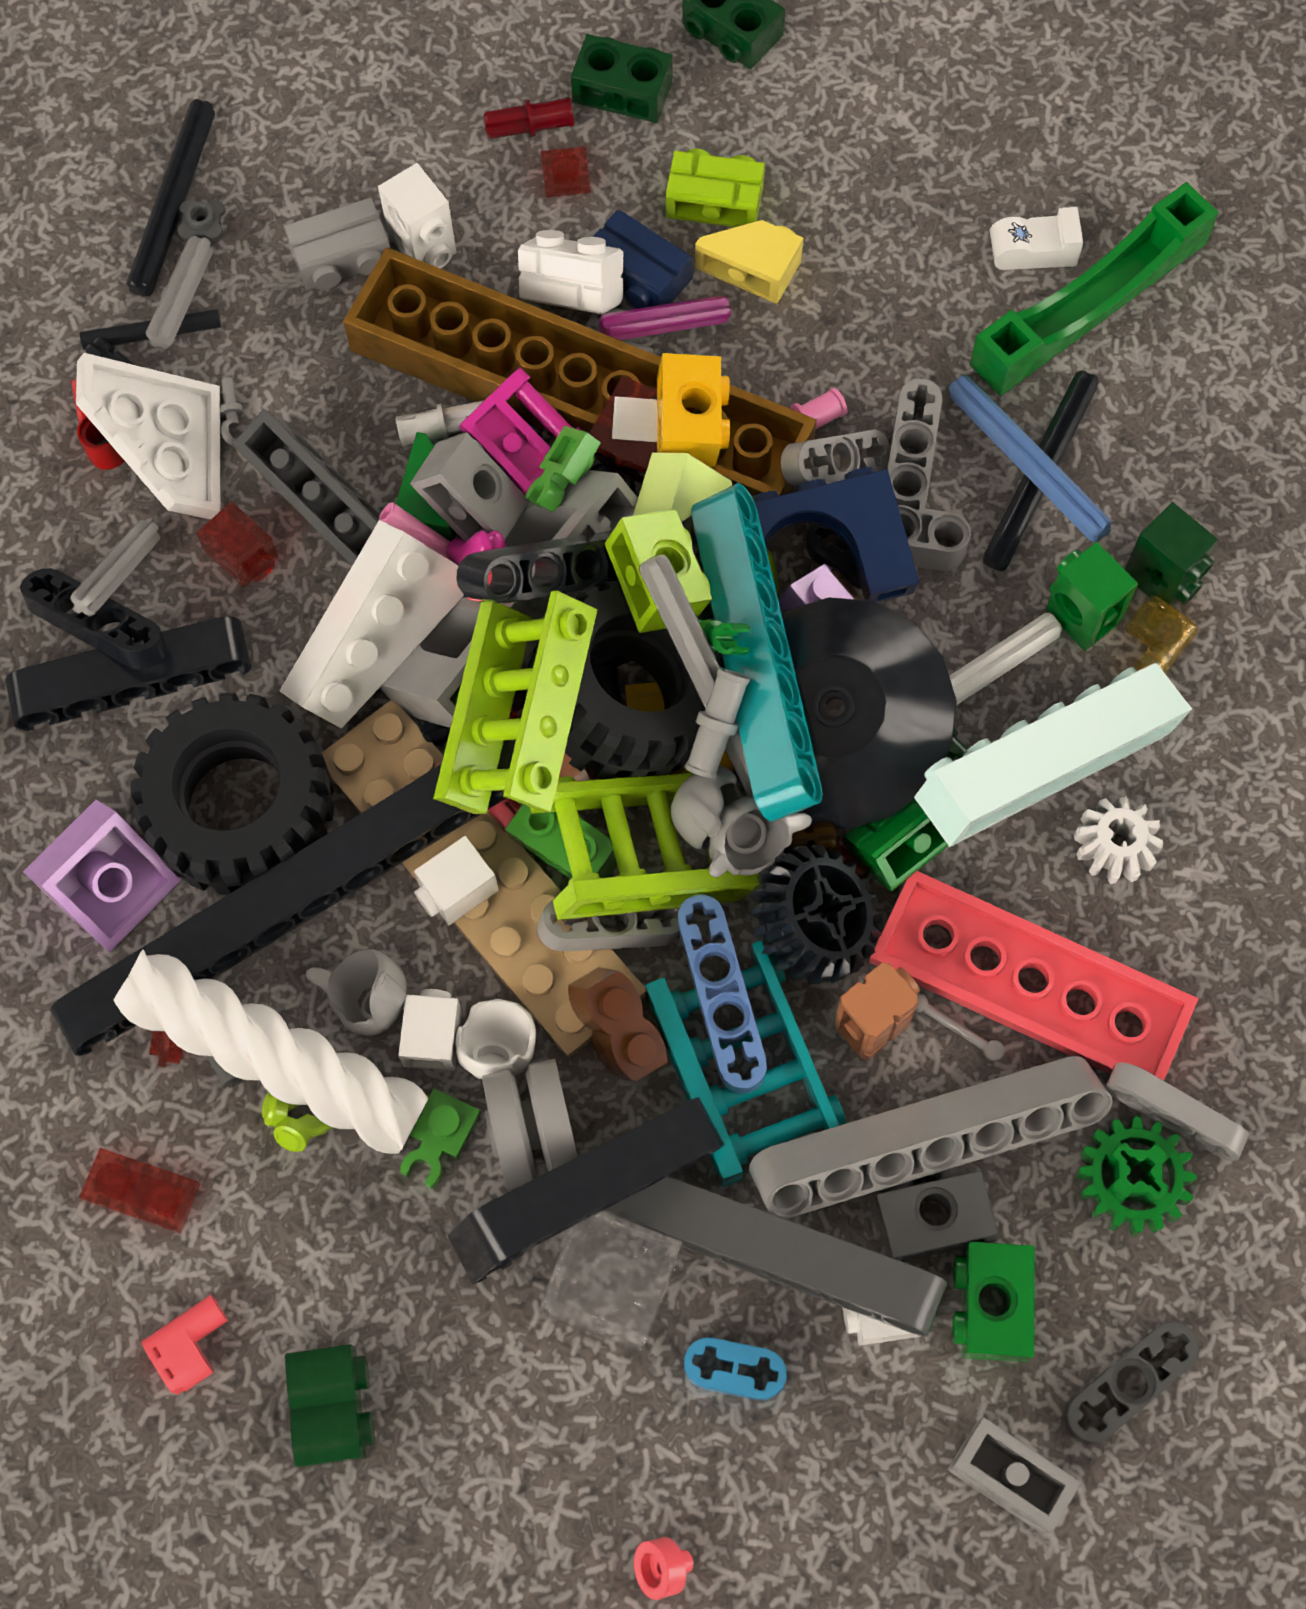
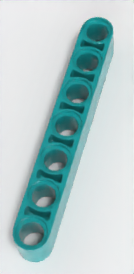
M737 483L692 505L691 513L704 574L710 584L711 606L714 619L722 623H745L751 628L749 632H738V635H733L732 637L733 640L737 641L739 647H748L749 652L747 654H722L725 669L741 673L750 678L736 720L739 725L738 729L756 805L764 818L774 822L819 804L822 801L823 793L758 511L748 490L742 484Z

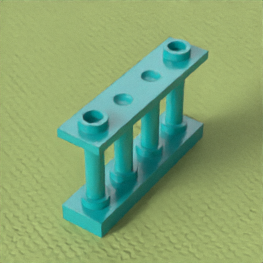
M762 941L751 945L750 957L754 966L741 970L746 990L760 985L763 986L774 1012L755 1019L760 1039L762 1040L782 1032L793 1060L767 1070L763 1083L753 1092L738 1094L730 1091L727 1087L719 1088L717 1084L711 1087L708 1086L701 1068L709 1066L708 1060L714 1058L709 1038L701 1041L698 1036L689 1039L682 1022L689 1019L690 1012L700 1009L695 988L684 993H680L679 989L670 992L664 977L645 984L647 1002L686 1099L689 1101L696 1097L700 1098L725 1144L722 1148L709 1155L722 1188L742 1180L743 1170L741 1165L748 1163L747 1157L757 1154L770 1146L793 1140L821 1128L827 1130L846 1124L843 1109L836 1095L827 1097L780 986V983L786 981L784 971L782 969H775L777 956L774 953L770 955L761 954L764 949ZM726 977L720 978V979L715 980V981H713V982L721 981V980L725 979ZM740 1026L729 1029L727 1031H734L738 1029ZM747 1036L733 1044H719L722 1050L732 1045L733 1050L741 1048L742 1042H751V1039ZM799 1080L803 1081L814 1107L813 1109L741 1137L737 1133L728 1135L721 1116L728 1114L727 1108Z

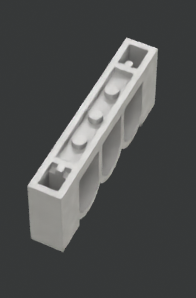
M589 470L584 476L579 478L576 485L568 483L564 489L562 502L553 513L544 507L541 509L529 501L505 540L506 547L614 530L621 518L633 516L638 497L618 473ZM535 563L532 568V577L535 573ZM579 591L567 592L564 594L572 598H575ZM465 595L379 687L390 700L400 705L408 716L451 728L480 604L484 601L469 600ZM550 596L501 604L533 619L545 618ZM539 640L527 641L522 664L534 650Z

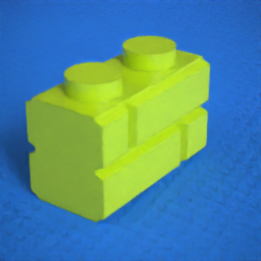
M690 149L687 152L674 151L666 189V218L727 227H738L756 222L764 186L765 163L756 162L747 155H735L732 158L711 156L702 149Z

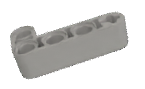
M924 378L913 379L902 387L899 395L887 469L905 533L909 537L907 540L915 567L950 571L958 568L964 561L971 538V528L967 520L961 515L926 509L942 406V392L930 380ZM915 406L923 408L922 421L912 420ZM913 447L921 451V453L911 454L903 449ZM907 489L915 495L902 496L896 490ZM949 539L952 540L956 544V546L944 547L940 545L936 540Z

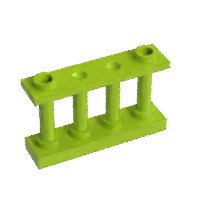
M559 591L551 592L545 618L533 619L501 603L481 602L433 799L473 814H487L491 792L504 790L503 796L543 812H551L598 609ZM539 640L533 668L521 669L527 641ZM528 690L522 717L509 719L515 691ZM504 740H516L510 768L497 769Z
M690 771L674 775L575 781L574 777L563 776L558 779L551 812L557 813L572 878L568 881L569 885L553 899L557 920L680 908L687 898L702 894L713 897L720 904L736 902L744 899L754 890L755 886L760 885L756 877L759 873L753 875H733L726 870L716 878L710 875L709 867L707 869L692 870L690 865L685 864L676 828L672 822L669 803L673 802L675 794L684 781L694 774ZM649 806L665 867L662 873L646 874L645 869L639 868L624 807ZM530 807L531 814L549 813ZM603 808L619 874L616 877L600 878L598 873H593L577 810ZM707 848V849H706V852H707V856H708L709 863H710V865H711L712 860L710 859L709 850H708L709 848Z

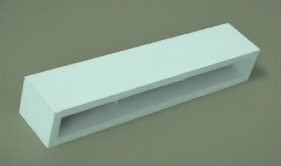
M1157 663L1139 671H1136L1134 667H1130L1117 675L1110 682L1109 686L1103 689L1099 684L1093 685L1082 692L1074 700V703L1065 706L1063 702H1058L1044 711L1038 717V720L1031 724H1028L1026 720L1017 722L1001 735V739L992 743L988 738L982 739L971 746L963 754L962 758L953 762L950 757H946L936 762L925 772L924 776L927 780L914 798L948 846L951 847L1162 739L1178 726L1192 708Z

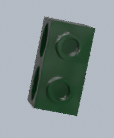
M682 0V24L687 32L695 39L702 40L704 38L718 47L722 56L729 62H740L750 70L784 35L785 8L773 0Z
M586 34L571 74L572 103L658 124L673 81V54L661 52L652 47L644 48L619 42L611 37H598Z

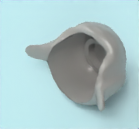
M721 765L718 767L716 779L706 778L697 774L691 775L680 786L671 805V818L676 830L686 842L697 849L709 848L710 838L716 836L720 831V817L723 807L743 798L736 785V775Z
M754 796L740 798L733 804L723 807L720 817L721 829L716 836L710 838L708 849L710 859L712 860L709 867L710 875L717 878L726 870L733 875L760 873L763 869L773 865L775 858L782 854L786 847L791 845L794 832L810 826L811 817L805 813H795L774 822L768 821L759 811Z
M362 949L345 958L334 970L312 967L306 972L307 980L319 986L327 993L331 1010L340 1018L342 1025L357 1035L375 1036L386 1031L399 1017L407 995L406 976L402 968L381 951ZM372 988L364 997L360 1008L358 1006V999L363 990Z

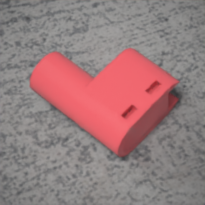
M212 1294L141 1341L145 1352L171 1393L175 1392L176 1396L183 1391L187 1392L214 1373L212 1366L197 1344L198 1341L228 1321L227 1316Z

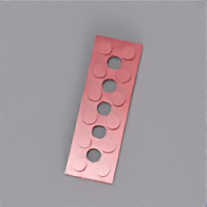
M916 871L906 880L881 933L882 935L879 937L874 948L875 953L869 959V963L875 966L885 962L887 964L890 963L895 970L901 967L913 977L918 986L1069 1056L1083 1057L1091 1066L1110 1075L1115 1064L1123 1062L1140 1067L1164 1081L1199 999L919 871ZM932 925L943 926L949 931L952 942L949 946L942 949L933 948L925 942L923 931ZM977 947H988L997 954L999 965L993 970H980L971 961V951ZM1027 968L1040 971L1046 979V988L1038 993L1026 991L1019 983V972ZM1074 990H1082L1088 993L1094 1002L1093 1012L1087 1015L1074 1013L1067 1005V994ZM1121 1012L1133 1013L1141 1021L1142 1033L1137 1037L1122 1035L1115 1026V1016Z

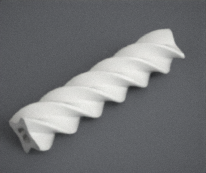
M143 949L129 976L114 998V1002L120 1012L135 1025L151 1031H165L168 1037L186 1052L202 1056H213L216 1062L234 1077L244 1080H260L270 1094L282 1102L293 1105H308L312 1113L330 1127L355 1129L359 1137L369 1147L379 1152L399 1154L429 1099L424 1091L412 1081L398 1077H383L375 1064L364 1056L347 1052L336 1053L329 1041L320 1033L305 1028L289 1029L281 1015L274 1009L263 1004L251 1003L241 1005L234 991L225 983L212 979L194 980L185 964L169 955L156 954L146 956Z

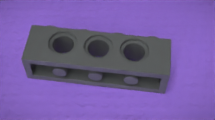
M263 409L232 445L353 566L377 525L380 513L286 420Z

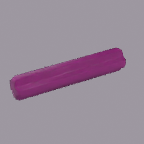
M719 295L603 314L598 322V328L600 333L618 340L632 339L726 323L728 317L731 316V307L729 306L728 298Z

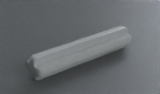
M192 236L188 239L146 330V336L149 338L148 342L151 346H160L167 349L172 345L213 254V249L210 247L211 242L207 238L203 237L200 239Z
M144 520L137 521L78 586L70 597L74 603L72 609L77 614L82 612L88 616L96 614L160 540V535L157 533L159 527L156 523L151 522L149 524Z

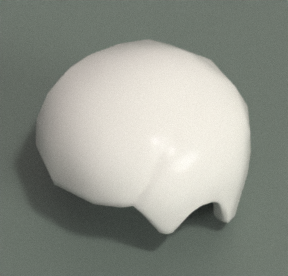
M503 999L482 1001L473 1005L465 1024L462 1027L459 1026L456 1033L455 1048L459 1064L478 1079H482V1075L507 1069L515 1076L523 1072L530 1063L535 1050L536 1028L532 1014L519 1003Z

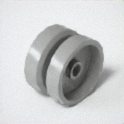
M555 1058L529 1064L526 1071V1079L531 1099L521 1100L516 1077L508 1069L482 1075L488 1107L487 1110H484L494 1157L495 1159L499 1158L508 1191H512L538 1177L533 1154L534 1150H543L548 1172L578 1157Z

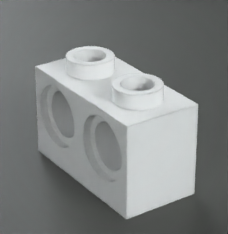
M416 163L378 186L388 237L400 253L441 269L451 260L452 255L457 253L449 203L419 164Z

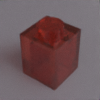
M232 501L196 532L204 552L243 588L252 580L260 581L272 571L275 560L279 557L272 538Z

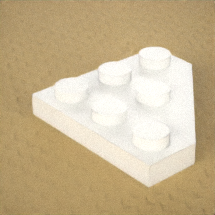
M83 353L77 361L76 405L168 511L214 519L220 513V386Z

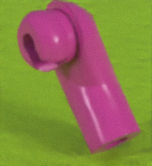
M482 530L476 532L467 541L463 539L452 540L446 547V554L452 562L459 566L460 562L467 555L475 552L506 548V543L500 532L491 531L486 533Z

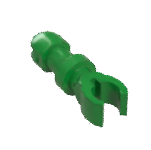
M698 619L712 651H718L724 655H745L749 652L748 647H739L737 641L732 638L733 635H738V632H749L751 630L749 625L745 623H722L712 619L704 621Z

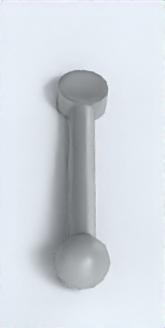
M917 994L919 1002L917 1008H915V1013L924 1012L983 1050L985 1058L990 1061H998L1004 1056L1005 1048L1001 1042L997 1040L986 1041L930 1005L924 994Z

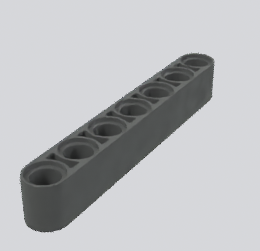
M667 1177L603 1210L613 1215L611 1220L615 1222L616 1219L621 1220L622 1224L627 1227L636 1226L650 1232L651 1236L919 1336H928L947 1284L944 1279L921 1268L672 1177Z

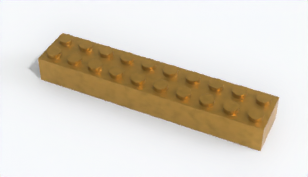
M388 247L383 251L343 320L350 351L474 402L485 401L511 374L521 367L531 377L528 382L572 428L576 429L579 427L582 431L589 433L601 442L596 452L612 456L618 461L625 462L645 472L647 471L652 452L657 453V442L612 439L615 396L657 400V376L662 358L658 355ZM730 385L728 405L722 406V419L730 420L728 449H720L716 466L710 468L731 480L732 485L742 484L752 497L768 491H777L778 496L790 494L794 487L787 483L781 471L783 450L792 443L815 440L817 419ZM515 395L507 401L526 423L550 432ZM693 407L685 408L693 414L702 413L699 409ZM807 458V459H804V466H805V464H806L808 458Z

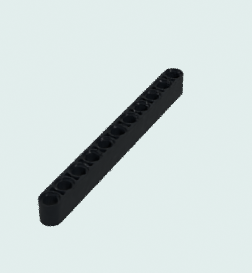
M504 740L497 769L510 768L516 740ZM441 765L65 994L51 1006L50 1011L74 1055H87L92 1052L91 1046L103 1039L108 1043L137 1026L120 1012L114 1002V998L129 976L143 949L146 956L161 954L177 958L185 964L194 980L214 979L480 814H473L433 799ZM504 790L491 792L488 809L506 799L503 796Z

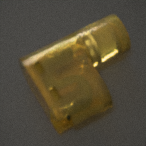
M1152 596L1147 603H1143L1125 625V630L1129 635L1148 647L1133 666L1136 671L1157 663L1166 674L1198 633V628L1192 620L1156 596Z

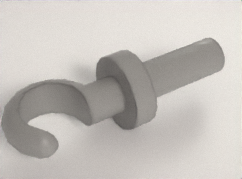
M226 377L221 380L224 404L220 406V417L226 418V421L222 423L220 433L223 440L233 446L232 444L236 439L231 436L229 427L239 425L238 416L243 415V408L241 404L236 403L233 379Z

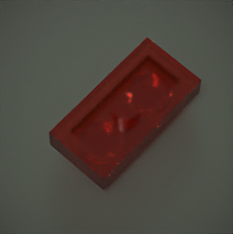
M99 1148L79 1198L94 1205L181 1234L201 1184L196 1180Z

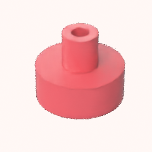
M661 1537L641 1543L635 1552L634 1571L637 1582L644 1594L653 1600H659L676 1595L682 1591L686 1582V1573L691 1572L693 1569V1558L690 1552L680 1550L678 1545L668 1537Z

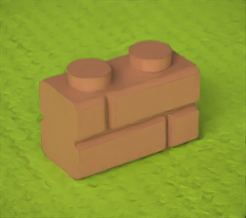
M882 962L865 976L863 983L858 982L840 997L834 1020L835 1029L861 1059L868 1061L886 1046L887 1040H894L909 1027L919 1002L917 994L920 992L918 984L905 969L899 967L895 970L890 963Z

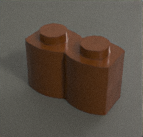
M598 967L568 985L569 1000L573 1011L578 1019L592 1030V1040L596 1054L610 1072L637 1082L667 1063L664 1041L655 1026L643 1018V1008L639 993L634 984L623 973L617 970Z

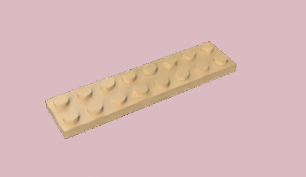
M392 700L322 752L333 783L360 814L441 765L444 757L432 742H427L424 739L419 727L400 705ZM487 810V814H480L402 862V864L417 881L414 870L462 837H467L495 874L499 891L453 922V924L569 1059L592 1040V1030L586 1027L573 1011L568 994L569 984L594 969L602 967L620 971L628 977L637 989L640 999L645 997V987L612 949L556 951L542 943L537 934V923L545 906L562 891L520 844L512 840L507 832L502 830V827ZM557 917L555 918L554 923L560 924L564 932L570 931L572 926H566L562 920H557Z

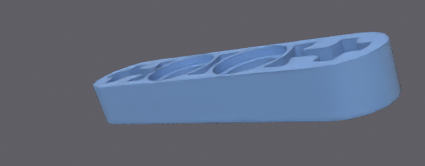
M704 894L694 895L687 898L680 906L678 912L679 934L719 1077L723 1085L730 1091L738 1094H747L757 1090L764 1081L767 1070L765 1053L724 911L720 903L713 897ZM702 909L706 917L714 916V919L709 921L711 943L702 946V937L697 924H687V922L693 920V911ZM718 939H722V941H723V943H714V942L717 941ZM692 946H702V947H700V948L697 949V950H693V947H692ZM710 956L723 958L730 967L729 974L721 981L712 982L706 980L699 970L703 960ZM723 1005L736 1006L744 1016L743 1024L734 1031L721 1030L713 1020L715 1011ZM749 1036L751 1042H742L741 1049L747 1063L755 1062L757 1067L751 1069L750 1079L742 1080L739 1073L730 1074L728 1069L734 1067L735 1063L732 1045L722 1050L719 1043L733 1044Z

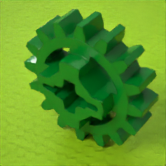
M1140 1116L1133 1117L1128 1129L1124 1128L1119 1119H1115L1108 1125L1110 1136L1100 1129L1091 1136L1097 1149L1085 1146L1079 1154L1084 1161L1090 1163L1089 1166L1080 1167L1076 1171V1178L1089 1182V1186L1079 1196L1081 1200L1095 1199L1097 1205L1091 1215L1097 1218L1105 1212L1111 1216L1109 1229L1115 1231L1123 1222L1129 1223L1131 1236L1140 1234L1144 1223H1147L1153 1233H1157L1164 1228L1162 1216L1172 1223L1182 1216L1175 1203L1187 1205L1193 1199V1195L1183 1189V1186L1190 1185L1197 1180L1195 1173L1183 1170V1165L1193 1156L1191 1152H1176L1174 1147L1180 1139L1177 1133L1167 1139L1160 1136L1162 1123L1156 1121L1149 1130L1143 1129ZM1127 1142L1144 1144L1150 1147V1149H1132ZM1103 1160L1105 1161L1104 1165L1110 1170V1187L1107 1190L1101 1173ZM1164 1162L1169 1172V1186L1163 1181L1162 1164ZM1139 1166L1146 1174L1142 1177L1141 1181L1133 1185L1129 1182L1127 1176L1131 1170ZM1124 1200L1140 1201L1146 1208L1149 1207L1150 1209L1134 1210L1124 1207L1121 1203Z

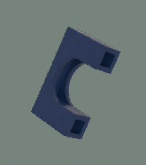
M863 467L845 474V480L826 484L825 479H816L799 485L797 492L778 496L777 491H768L752 497L758 511L765 543L779 530L798 523L817 524L835 532L846 543L851 552L864 600L881 602L913 594L917 588L919 579L888 469L874 472L872 467Z

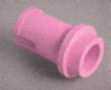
M836 388L828 390L825 394L803 405L794 403L790 406L792 410L817 419L816 429L847 414L846 402Z

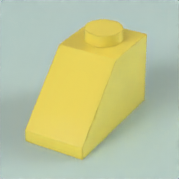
M763 220L699 237L695 244V268L777 304L801 263L803 237L796 235L785 226H775Z

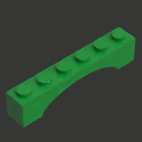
M1185 182L1152 206L1151 212L1133 231L1078 278L1053 295L1027 309L1016 313L1010 310L977 334L969 365L1001 397L1204 247L1208 242L1219 212L1188 182Z

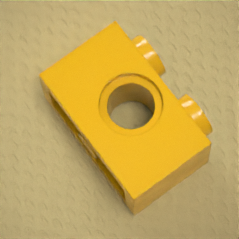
M662 353L657 376V453H688L705 465L715 467L720 449H728L730 420L722 419V406L728 405L730 380L729 376H721V356ZM693 407L699 409L702 413L693 414L685 408Z

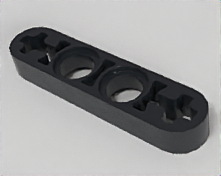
M43 568L30 573L22 580L20 590L28 609L33 614L124 665L136 670L148 669L156 666L166 657L168 649L160 627L155 622L110 598L92 616H88L83 612L80 614L76 612L67 614L74 606L70 597L81 583L66 574L52 568ZM120 623L111 630L98 631L107 624Z

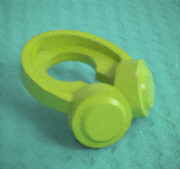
M268 1091L262 1104L264 1123L266 1126L275 1127L273 1131L274 1138L286 1150L301 1152L305 1149L311 1138L325 1134L334 1128L310 1114H306L298 1119L288 1117V1111L300 1105L282 1102Z

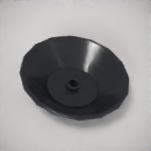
M828 597L786 610L782 613V619L823 793L822 801L819 804L796 813L809 815L812 819L810 825L830 821L834 823L836 828L852 829L896 815L915 799L914 796L927 780L924 776L925 772L936 762L946 758L952 747L957 699L944 657L915 622L875 601ZM834 699L842 700L845 704L843 713L837 717H831L826 712L828 703Z

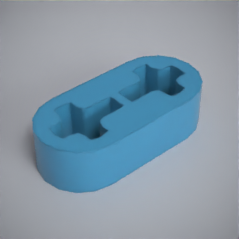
M702 1338L695 1341L687 1349L684 1357V1370L687 1378L695 1386L704 1390L753 1400H769L779 1394L787 1379V1371L783 1359L776 1352L766 1348L717 1338ZM706 1348L716 1350V1360L733 1364L732 1373L715 1370L712 1373L711 1379H704L700 1377V1367L692 1365L694 1356L703 1357ZM759 1359L770 1361L769 1370L778 1374L777 1382H767L765 1390H758L754 1388L755 1381L752 1377L737 1374L738 1366L756 1368Z

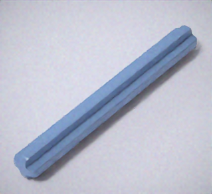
M962 375L950 384L948 388L950 398L1090 541L1099 542L1112 530L1111 519L969 376Z

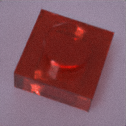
M586 146L541 151L546 198L591 193Z

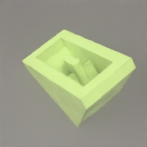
M652 452L633 516L676 509L682 522L692 516V505L733 486L732 481L688 453Z

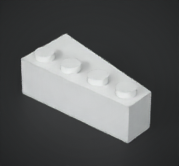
M379 520L279 691L301 707L342 729L465 596L457 586L456 577L459 566L404 531Z

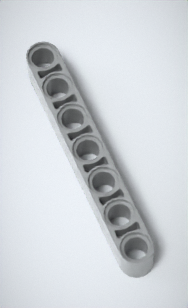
M1080 1056L1065 1057L770 1146L754 1156L749 1166V1173L768 1212L784 1219L792 1218L1090 1126L1099 1122L1108 1114L1113 1100L1111 1094L1088 1061Z

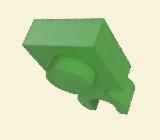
M564 425L539 466L544 472L531 484L525 498L541 509L544 507L553 513L562 502L564 489L568 483L576 485L579 478L589 471L594 462V454L601 442L585 431Z
M433 1088L410 1133V1137L421 1142L419 1149L413 1150L405 1156L401 1163V1174L408 1177L414 1165L425 1162L431 1167V1172L426 1179L425 1185L433 1189L442 1177V1166L440 1163L442 1156L445 1154L458 1160L482 1114L481 1111Z

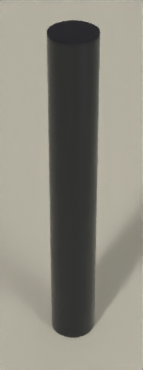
M214 309L185 314L176 335L221 328L219 310ZM151 320L80 332L82 348L85 350L86 346L89 343H93L97 338L105 339L112 346L149 340L146 336V330Z

